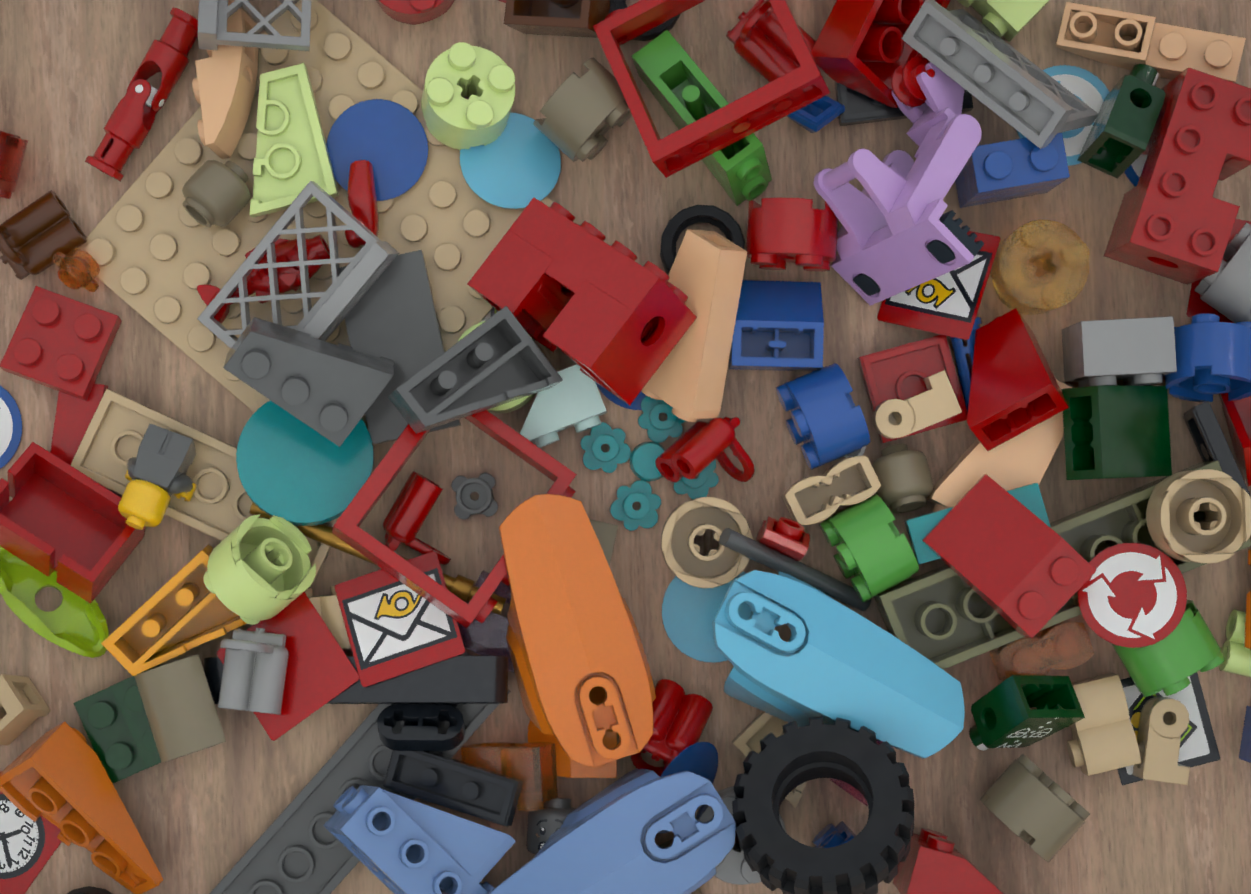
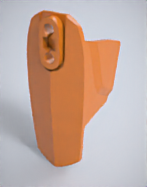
M534 495L517 506L499 526L511 588V601L507 613L509 625L506 641L522 704L527 716L543 734L554 735L571 760L595 768L640 753L653 734L652 702L656 698L649 663L633 616L625 599L619 593L602 547L582 502L561 495ZM595 686L604 688L606 693L605 699L599 704H594L589 699V692ZM607 729H611L619 735V743L612 749L606 748L603 744V737Z

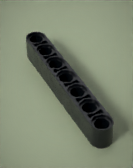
M349 656V661L357 671L354 656ZM455 656L367 687H363L359 679L326 704L508 703V657ZM218 657L204 658L203 669L214 704H218L224 665Z

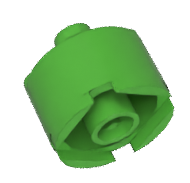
M874 494L865 501L846 508L819 524L830 546L837 545L836 550L838 553L834 555V559L843 576L848 579L854 575L850 580L863 603L905 581L919 570L918 562L904 533H899L892 522L896 520L878 494Z
M1187 600L1185 612L1180 623L1163 640L1153 645L1139 648L1121 647L1112 644L1138 691L1144 697L1151 696L1161 690L1164 691L1166 696L1175 694L1190 685L1191 682L1188 679L1190 675L1199 670L1200 672L1209 671L1219 666L1225 660L1221 653V648L1193 600Z

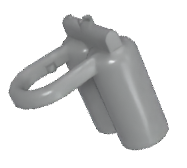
M238 628L234 629L232 639H223L221 641L220 648H226L218 708L281 715L289 652L285 648L286 635L266 633L265 629L256 628V631Z

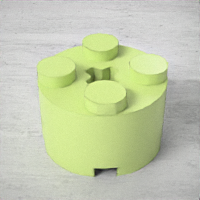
M466 42L454 44L432 62L426 74L421 108L429 132L444 145L459 150L470 149V147L483 144L485 146L494 142L504 131L515 98V74L498 55L485 48L472 46Z
M261 514L252 515L245 519L213 549L208 559L207 571L203 576L206 588L216 594L218 599L229 610L239 615L244 622L251 625L273 618L311 586L316 575V564L311 567L308 556L312 549L306 537L292 523L274 515L270 519L258 518Z

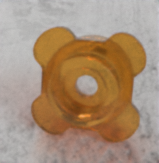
M74 248L66 256L61 252H56L52 256L53 262L59 267L58 277L67 287L74 290L82 287L89 292H95L98 289L99 285L95 278L100 273V268L90 254L81 249Z

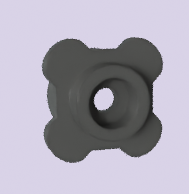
M482 473L478 478L469 479L465 476H457L452 481V490L456 492L457 505L454 507V512L457 517L468 519L474 514H483L486 517H490L497 512L498 503L493 499L492 490L496 482L491 474ZM472 492L479 494L478 500L474 501L471 499Z

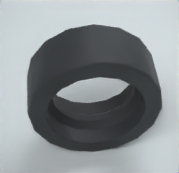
M694 205L681 210L669 220L661 237L660 257L665 272L669 275L677 255L676 242L681 232L688 226L696 223L714 225L722 231L726 239L745 249V240L740 225L728 212L716 206Z

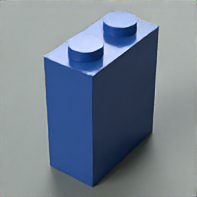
M1062 133L1056 134L1051 143L1041 149L1027 138L977 146L955 180L960 208L1045 194L1070 177Z

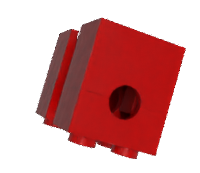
M1189 67L1162 88L1166 93V97L1147 148L1142 153L1147 155L1138 185L1124 194L1104 253V257L1186 285L1219 271L1240 206L1214 198L1213 194L1218 180L1223 181L1251 165V88Z
M533 197L467 285L496 311H500L507 306L530 337L552 352L557 347L560 348L563 353L581 367L580 371L628 405H631L697 318L684 304L688 297L680 289L668 282L670 277L652 262L647 261L644 266L635 262L638 257L622 243L615 240L612 246L604 242L606 239L605 235L590 223L584 221L581 225L573 222L575 217L560 204L553 202L548 207Z

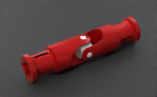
M173 7L170 11L171 21L160 40H154L127 88L126 95L119 101L103 129L106 134L94 155L87 156L85 160L86 163L120 182L124 177L121 173L133 150L140 149L155 121V115L164 106L190 61L187 56L198 38V20L178 8ZM162 72L159 89L152 87L146 81L154 74Z

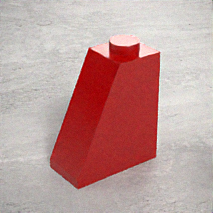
M1017 308L995 318L976 330L967 424L985 449L989 451L1069 408L1033 331Z

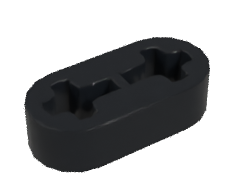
M394 704L386 707L379 714L377 720L380 740L390 750L448 751L459 746L465 736L462 713L456 707L448 704ZM396 721H404L405 726L402 727L401 733H393L392 728L395 727ZM448 721L450 727H448L447 733L439 734L438 728H440L441 722Z

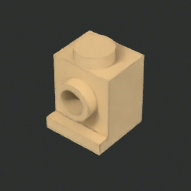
M1 674L0 745L9 746L38 717H45L51 710L29 677Z

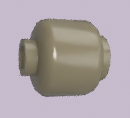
M208 160L183 186L182 192L185 197L183 206L197 222L205 227L210 228L212 225L227 226L250 200V192L245 184L248 176L232 161H227L226 164H223L216 160Z
M896 444L881 450L882 457L872 464L881 484L876 494L892 509L893 513L910 512L927 504L926 498L934 490V484L924 453L918 450H908L906 444Z

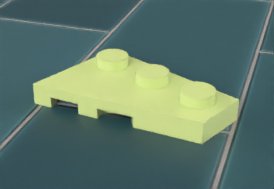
M301 63L260 74L256 128L258 129L256 158H254L253 198L250 201L249 215L254 218L288 209L310 181L317 183L331 197L339 196L306 65ZM313 196L307 204L318 200Z

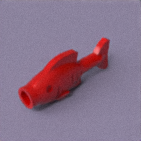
M319 234L314 238H305L307 260L330 259V249L322 235ZM280 238L275 242L276 262L299 261L297 239L287 240ZM254 249L247 252L245 257L247 258ZM266 253V254L264 255V257L259 261L258 264H260V263H268V262H267V253ZM323 264L308 265L309 279L318 272ZM277 267L279 294L290 290L296 292L301 286L300 267ZM268 268L253 269L246 277L248 296L253 293L256 296L270 295ZM198 285L196 288L206 306L210 304L221 290L212 285ZM239 288L236 289L230 298L239 297ZM258 301V302L264 304V303H266V302H268V301ZM225 303L214 318L222 324L229 313L230 305L234 303Z

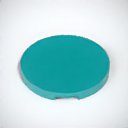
M270 400L262 405L244 426L237 445L236 463L239 478L247 495L261 511L270 516L274 515L284 518L293 525L313 526L330 522L341 516L372 474L374 451L370 433L362 418L339 447Z

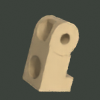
M945 370L923 379L928 389L927 391L906 400L890 399L879 404L874 410L872 417L873 427L877 433L885 438H900L962 413Z
M1159 696L1149 699L1143 705L1137 736L1141 763L1133 766L1132 775L1146 780L1188 785L1190 767L1178 763L1181 735L1189 724V713L1180 701Z

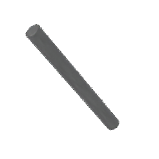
M726 528L721 533L719 543L722 546L773 570L789 574L810 584L826 595L860 611H866L871 604V599L863 603L854 587L730 528Z

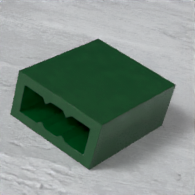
M1088 386L1061 389L1069 408L1063 410L1066 480L1172 475L1168 391L1166 386Z

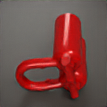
M758 0L747 13L743 11L738 17L740 21L731 31L727 32L726 37L734 44L736 53L769 83L801 67L769 0ZM799 26L810 51H812L816 41Z
M717 417L708 423L698 421L656 458L655 464L658 471L671 482H678L683 476L687 479H694L712 461L717 459L722 468L731 477L741 482H747L753 477L755 469L751 458L735 438L734 429L739 426L740 419L738 417ZM727 447H730L733 455L741 462L744 471L738 469L730 461L724 452Z
M412 471L383 521V528L386 531L384 537L385 546L395 551L400 543H403L421 554L435 551L442 565H447L450 562V557L416 538L418 531L443 490L438 484Z
M668 679L659 680L654 687L656 698L652 702L653 734L640 753L631 755L632 763L637 769L653 770L659 777L679 753L699 742L713 711V706L708 699L698 694L685 695L684 689L678 683ZM647 751L652 754V760L659 761L662 759L665 765L663 767L649 765L642 759L641 753H646Z

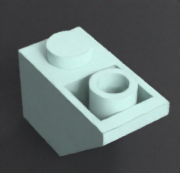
M577 364L558 371L563 381L550 389L538 392L520 434L539 448L559 441L557 432L574 426L576 433L602 424L599 416L607 413L596 382L580 371L581 367Z

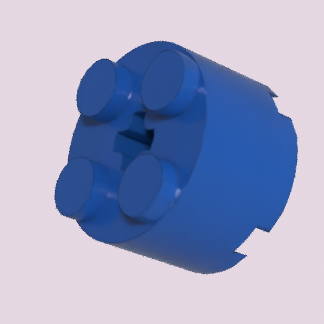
M1208 313L1192 316L1191 324L1174 327L1177 372L1165 375L1166 389L1169 388L1170 395L1195 402H1213V394L1228 393V401L1240 400L1251 396V322H1220L1218 315Z
M837 363L817 369L776 387V392L785 412L789 410L791 412L792 418L786 420L788 431L796 445L804 443L801 445V450L811 470L858 451L870 443V435L860 405L855 406L850 395L853 389Z

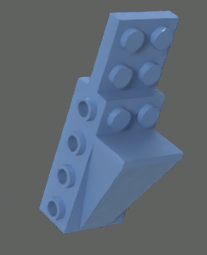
M360 785L357 790L353 786L349 787L334 803L333 807L337 811L323 825L394 894H488L494 887L486 881L482 884V879L516 842L509 834L383 790L380 787Z

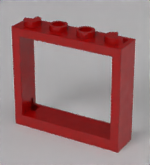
M640 0L625 9L612 11L603 21L593 26L652 162L666 178L830 94L786 0L769 1L801 67L660 139L620 45L705 0Z
M487 410L464 417L554 481L546 494L572 498L576 491L569 485L577 474ZM408 424L333 525L332 533L465 628H468L474 619L482 624L498 602L491 595L500 582L508 587L510 585L504 554L467 604L359 527L431 430L416 434Z

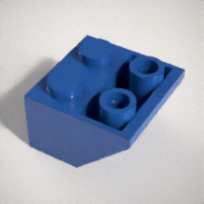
M742 280L729 357V369L812 372L822 369L824 318L821 282Z

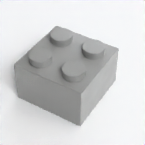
M1173 316L1080 321L1062 329L1065 382H1078V387L1117 385V380L1122 379L1123 386H1151V384L1163 383L1162 375L1177 372Z

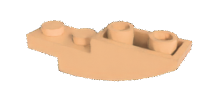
M228 0V6L235 0ZM239 8L228 18L227 32L247 33L257 24L242 8ZM218 45L217 50H207L208 58L195 60L197 78L193 79L192 87L195 98L201 105L202 119L198 120L197 124L199 137L203 145L210 148L221 159L231 158L249 117L258 72L257 47Z
M1066 2L1056 47L1098 62L1132 70L1136 64L1149 65L1156 69L1159 77L1173 80L1189 67L1235 83L1246 38L1156 23V17Z

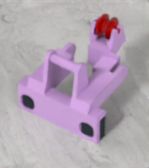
M921 56L914 57L906 62V64L896 68L891 81L893 98L899 109L913 123V126L906 134L919 146L914 155L916 158L915 162L908 153L902 150H895L886 155L883 161H880L871 151L863 148L853 152L848 161L834 169H823L814 177L816 191L826 201L842 224L837 233L838 255L836 256V261H833L831 266L870 306L969 264L984 245L982 240L974 242L977 237L975 233L967 235L970 228L967 225L960 227L963 222L960 218L952 219L956 214L953 210L943 214L948 206L943 199L979 144L982 135L981 127L978 121L971 115L961 114L965 89L929 60ZM857 178L864 187L862 192L851 185L849 181Z

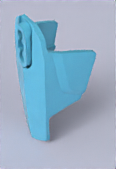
M753 570L732 581L712 621L715 646L733 665L724 684V692L727 695L788 723L796 721L798 727L810 725L809 717L823 716V723L827 725H835L836 718L850 720L851 730L859 732L860 728L865 726L876 733V740L880 742L887 741L890 746L921 759L927 758L946 747L963 730L965 706L961 683L886 630L810 584L781 571L778 574ZM742 602L748 604L751 609V615L748 620L742 619L738 614V607ZM786 624L790 628L791 638L788 642L780 638L779 632L774 630L776 626Z

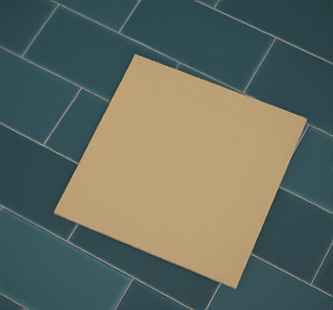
M299 0L294 5L302 12V0ZM311 0L309 51L258 48V72L255 94L248 120L231 158L221 159L201 142L197 127L198 120L202 119L200 106L86 237L87 242L79 246L71 254L72 257L254 413L270 400L223 368L227 353L231 348L197 319L207 306L196 288L198 285H212L222 289L247 259L245 254L260 243L287 210L254 218L249 215L250 201L253 198L254 158H256L258 132L256 122L260 74L301 63L306 65L326 144L329 132L336 119L349 107L362 101L373 99L389 100L404 106L417 117L424 128L428 141L427 163L419 180L408 191L393 199L377 201L378 238L381 241L388 242L399 252L398 255L418 250L423 251L445 351L455 345L467 329L480 323L493 309L467 283L525 209L498 207L484 201L473 192L461 171L460 150L448 147L438 141L426 126L421 108L423 90L317 0ZM289 10L271 24L281 36L301 37V23ZM208 160H216L223 164H226L227 161H232L248 176L245 184L250 192V200L227 226L212 225L210 228L205 227L197 222L183 206L185 201L182 192L183 186ZM336 181L339 196L332 198L352 214L348 202V192ZM547 196L541 200L548 207L553 203ZM320 201L306 204L303 208L304 228L327 227L326 207ZM335 215L336 226L346 225ZM295 219L287 229H296ZM345 230L336 231L338 257H355L363 246L352 248L346 240ZM328 231L305 233V238H314L319 234L322 235L329 247ZM284 234L278 239L294 240L297 239V234ZM339 263V268L345 267L349 263ZM323 264L318 272L309 279L310 292H323L331 286V264ZM301 286L296 292L290 290L283 294L302 293ZM321 297L311 298V307H313ZM302 298L280 300L282 326L298 325L304 318ZM271 300L264 304L258 301L249 302L250 322L256 317L273 323ZM240 302L230 305L229 313L222 323L228 330L242 329ZM345 319L329 336L326 342L350 346ZM364 414L362 420L364 421L368 429L366 415Z

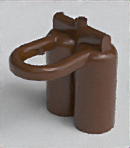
M52 190L0 225V251L3 254L0 259L4 264L9 263L16 273L15 276L20 280L30 274H40L87 242L83 231L70 217L66 206Z

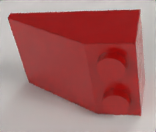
M984 474L922 539L934 553L1020 635L1028 638H1033L1097 571L1060 535L987 474Z
M921 828L920 835L914 833L911 836L910 851L906 861L899 862L898 874L894 877L893 881L900 894H1004L954 848L955 843L947 840V835Z

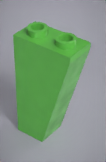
M668 30L631 56L639 77L679 130L729 104ZM754 133L702 159L736 206L746 199L753 200L760 196L768 187V183L772 181L763 144Z

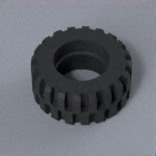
M823 716L809 717L810 725L798 728L796 721L782 725L783 735L778 738L770 732L760 740L761 751L759 754L755 751L749 752L743 761L745 772L744 774L737 775L734 784L736 798L732 801L733 818L736 821L739 844L743 849L745 860L752 872L757 871L760 874L761 882L771 891L779 888L783 894H877L878 884L881 881L889 884L898 874L899 862L906 861L910 851L911 836L914 834L913 789L909 786V774L904 763L896 762V751L887 741L882 742L880 745L876 743V733L865 726H862L859 732L851 730V721L836 718L835 725H827L823 723ZM817 778L841 780L852 785L865 797L869 809L868 821L856 837L842 845L830 848L810 847L791 838L782 828L779 810L785 797L798 785Z

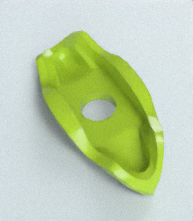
M0 546V594L14 614L37 634L66 650L90 658L104 655L107 649L101 643L109 636L106 619L96 600L94 599L90 604L57 583V572L55 570L48 577ZM52 587L61 593L62 603L56 610L48 612L37 607L35 597L41 589Z

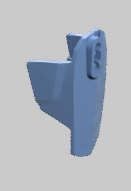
M634 769L570 812L560 829L548 838L534 858L488 894H691L717 874L715 867L734 847L736 821L709 779L690 771H682L659 777L653 770ZM701 805H709L714 811L713 818L708 822H701L695 818V812ZM662 830L674 833L672 844L666 848L658 846L655 842L656 834Z

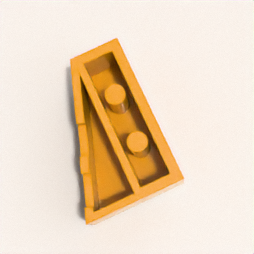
M210 544L201 550L101 643L132 676L247 624L239 615L229 610L218 599L216 594L210 592L204 584L203 576L207 571L208 559L213 551Z

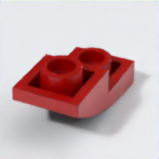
M768 516L767 521L763 520L756 536V541L800 561L809 548L810 534L805 533V528L794 520L780 517L779 520Z

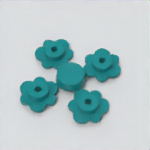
M648 396L641 402L643 414L639 416L638 424L641 428L648 429V437L653 442L641 443L631 453L630 447L624 443L626 438L625 432L619 428L612 430L604 422L591 428L590 435L584 436L580 442L581 448L586 451L583 455V463L590 470L602 468L604 472L612 473L616 470L617 463H625L630 458L631 470L641 480L634 482L631 487H619L616 493L618 499L610 507L613 518L623 521L624 527L629 531L636 530L639 525L643 528H652L656 525L658 521L656 509L660 507L661 499L658 495L652 494L651 486L646 481H656L663 477L658 471L655 461L666 449L658 443L664 442L668 436L673 438L679 437L683 431L681 424L685 422V420L678 418L672 413L673 407L663 400H656ZM660 413H665L667 415V419L665 421H661L659 419ZM603 444H607L609 446L608 452H603L601 450V446ZM716 460L712 461L696 479H687L683 476L678 482L674 483V491L680 495L687 493L691 499L707 497L709 488L715 487L719 482L718 475L713 472L716 468ZM634 502L640 503L641 507L639 510L633 509L632 505Z

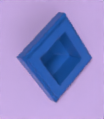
M824 96L787 115V117L810 133H815L845 111V106L828 96Z

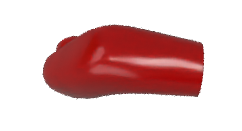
M367 160L354 161L350 164L348 180V202L352 215L378 237L379 220L373 166ZM345 230L349 246L359 248L366 244L353 230Z

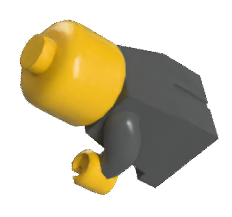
M149 424L139 446L137 457H132L127 462L128 470L125 478L130 482L127 484L118 505V511L127 519V525L138 530H143L144 526H158L164 517L173 493L178 499L183 497L185 498L184 501L189 502L197 487L191 478L186 475L190 464L192 465L196 456V449L192 438Z

